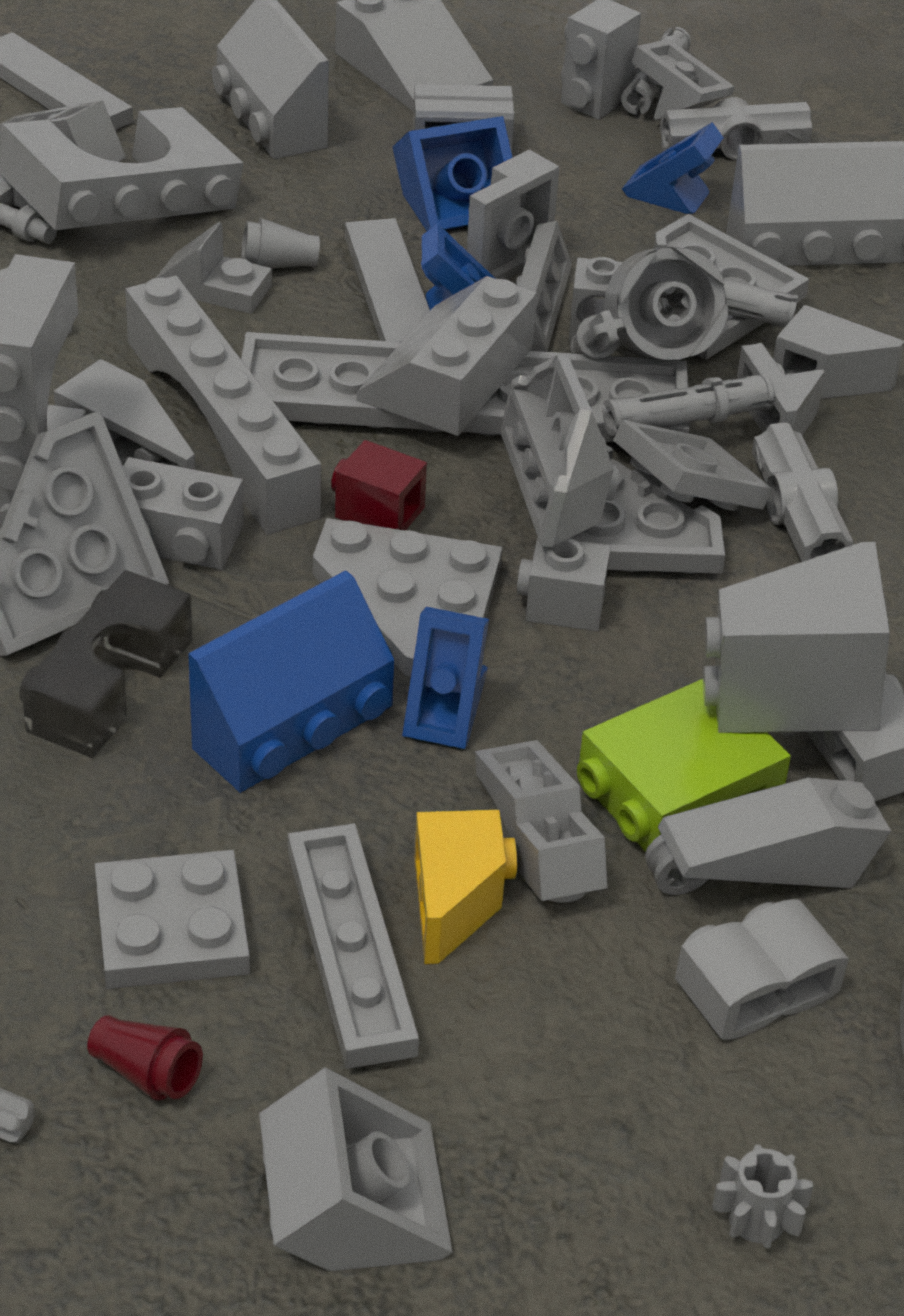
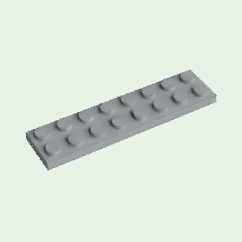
M246 332L241 360L288 421L311 422L318 425L332 423L363 425L371 428L393 427L423 429L428 432L442 431L357 401V391L401 342ZM529 351L462 432L479 433L486 436L501 435L500 429L511 380L519 375L527 376L539 364L556 355L569 356L592 409L601 436L604 437L606 443L614 442V437L607 433L604 426L602 409L605 408L603 405L604 401L676 388H687V361L619 356L593 359L585 354ZM689 422L661 427L689 433L690 429Z

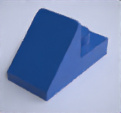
M711 122L640 165L622 188L623 192L627 197L685 214L695 213L709 194V189L699 174L713 164L715 159L712 153L724 137L714 123Z
M438 223L422 235L421 267L426 277L435 285L426 293V301L430 310L438 303L486 276L495 278Z
M427 606L422 610L419 619L402 736L462 749L467 747L487 675L488 667L482 665L489 619Z

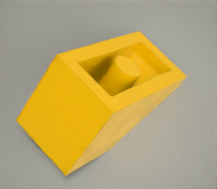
M499 810L417 812L414 863L424 964H439L502 908L504 880L516 879L517 852L515 838H503Z

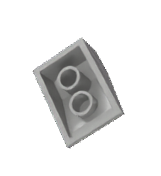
M342 0L336 2L335 53L413 111L415 84L493 86L492 77L441 0Z

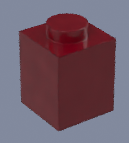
M364 440L348 459L343 458L339 461L333 472L331 489L335 492V518L343 521H356L361 524L403 531L407 530L425 508L427 462Z

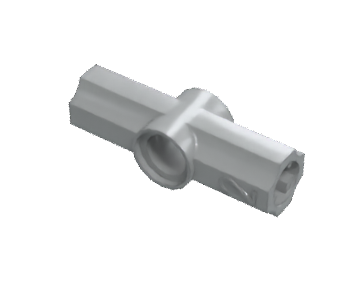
M738 97L725 98L713 108L665 110V114L661 115L660 123L662 149L665 151L713 122L724 137L714 152H723L725 156L732 160H737L739 145L808 143L811 141L813 129L811 110L807 102L748 105L745 100Z
M790 423L770 424L762 434L755 436L752 454L766 484L772 488V492L766 502L769 518L775 525L785 524L801 561L803 562L853 545V539L838 511V489L834 473L830 468L817 467L802 434L794 431Z

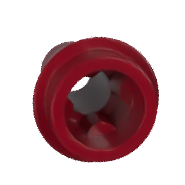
M105 1015L94 1024L88 1037L87 1050L91 1057L106 1063L154 1100L159 1101L167 1097L177 1100L184 1097L196 1083L202 1068V1047L198 1042L193 1041L189 1032L183 1028L125 1021Z

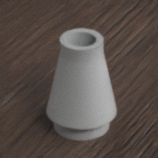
M260 218L258 223L246 221L242 238V259L272 269L301 266L316 267L320 250L319 236L308 235Z

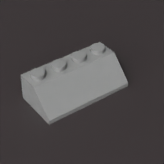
M904 141L739 145L726 234L784 266L904 262Z

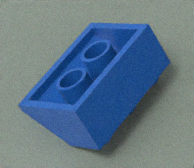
M346 570L188 653L192 749L239 793L264 779L276 776L285 767L316 749L327 747L337 737L367 720L379 717L386 709L393 705L394 658L354 576Z

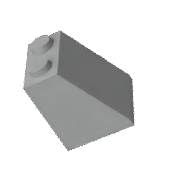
M860 542L719 589L718 616L705 617L706 658H716L715 666H703L704 706H716L718 733L879 730L890 630L876 542Z

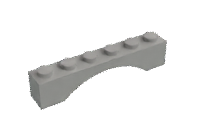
M176 275L167 278L160 277L151 279L144 284L125 288L129 345L149 372L158 370L168 373L180 382L193 397L211 426L233 477L243 479V503L266 535L320 519V461Z

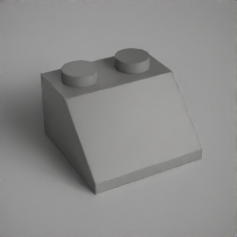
M326 1067L259 1113L263 1143V1162L266 1171L270 1207V1227L274 1246L328 1271L437 1261L453 1253L430 1122Z

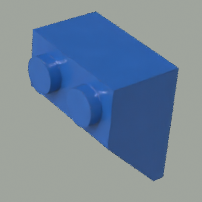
M503 116L408 131L392 147L403 196L426 231L437 223L445 231L468 227L470 195L490 186L492 168L513 158Z

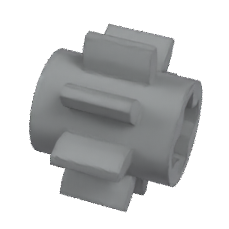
M759 1144L755 1145L753 1151L747 1153L741 1161L731 1156H727L724 1159L720 1177L721 1182L716 1184L712 1209L718 1212H729L728 1217L731 1225L729 1235L732 1238L741 1236L748 1241L762 1243L764 1248H770L772 1241L777 1239L784 1230L795 1236L800 1235L806 1215L805 1208L809 1206L813 1190V1182L806 1179H797V1171L794 1166L795 1156L792 1154L785 1156L779 1151L764 1149Z

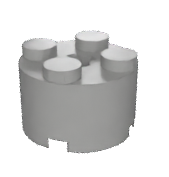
M667 247L646 249L626 259L616 269L609 281L603 311L610 310L613 319L623 318L625 329L618 335L620 337L619 343L627 350L645 358L674 361L702 353L717 340L726 324L728 304H726L723 277L713 262L691 249ZM661 294H671L668 298V304L673 308L671 314L660 313L662 305L659 302Z

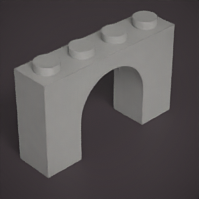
M183 107L138 112L132 157L138 163L116 162L89 154L77 147L49 119L2 124L0 174L54 230L236 208L243 162Z
M15 254L0 281V530L37 434L85 416L84 409L48 404L50 384L56 359L78 314L75 262Z

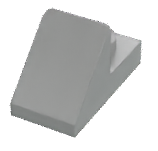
M670 39L636 46L631 63L647 74L648 79L652 83L663 87L654 114V120H661V115L665 114V110L701 108L731 96L735 86Z
M222 222L216 223L177 251L156 277L167 278L176 275L195 300L249 314L253 313L272 287V268L253 264L242 258L223 256Z
M762 343L742 346L736 379L765 373L770 377L774 388L775 397L774 401H771L773 404L771 409L749 411L762 433L767 430L770 424L790 423L791 428L803 436L817 415L825 371L819 369L785 375L783 367L774 361Z

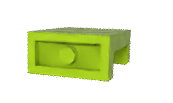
M703 679L583 731L580 758L577 765V777L584 792L589 797L597 799L617 820L622 833L629 840L636 841L646 852L653 840L661 835L658 826L663 817L785 784L791 755L767 732L718 733L716 706H704Z

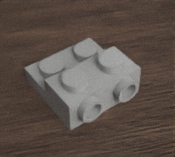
M527 150L493 167L491 185L470 195L467 252L496 279L507 280L522 272L526 262V248L531 246L537 224L555 221L559 166L531 150Z

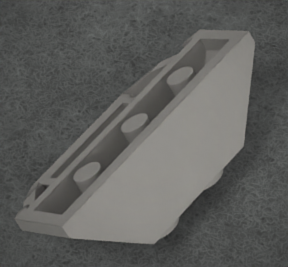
M556 355L534 367L527 376L519 375L511 380L500 429L540 545L546 547H554L599 524L606 500L612 501L614 499L618 485L617 466L611 463L605 439L601 436L592 409L569 356Z

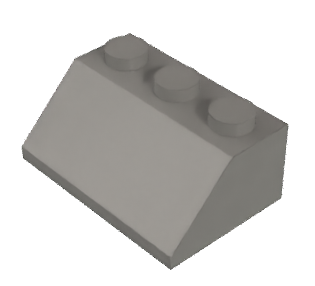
M255 0L217 45V66L212 68V80L215 90L219 95L225 97L232 106L234 115L244 121L250 129L255 142H260L273 160L328 148L329 60L277 0Z
M486 276L438 303L357 391V401L459 436L533 348L537 292L516 286L513 282L505 279H495Z

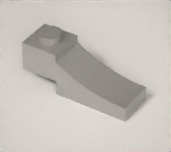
M534 740L475 751L476 776L482 782L495 806L500 811V816L509 836L515 838L520 875L541 901L549 900L566 903L582 898L586 892L608 888L605 837L581 811L580 786L539 741Z

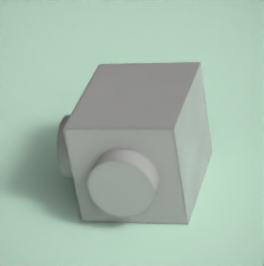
M537 537L533 560L522 558L518 575L517 595L528 596L525 621L599 631L611 546L568 539L554 547H546L540 545Z

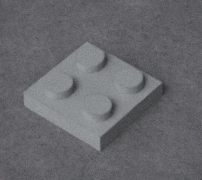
M622 420L613 439L614 442L632 456L630 463L635 468L654 475L662 482L660 489L668 496L679 501L690 503L694 497H699L730 511H736L739 505L763 510L772 492V488L711 438Z
M234 850L95 863L106 989L250 974V955Z

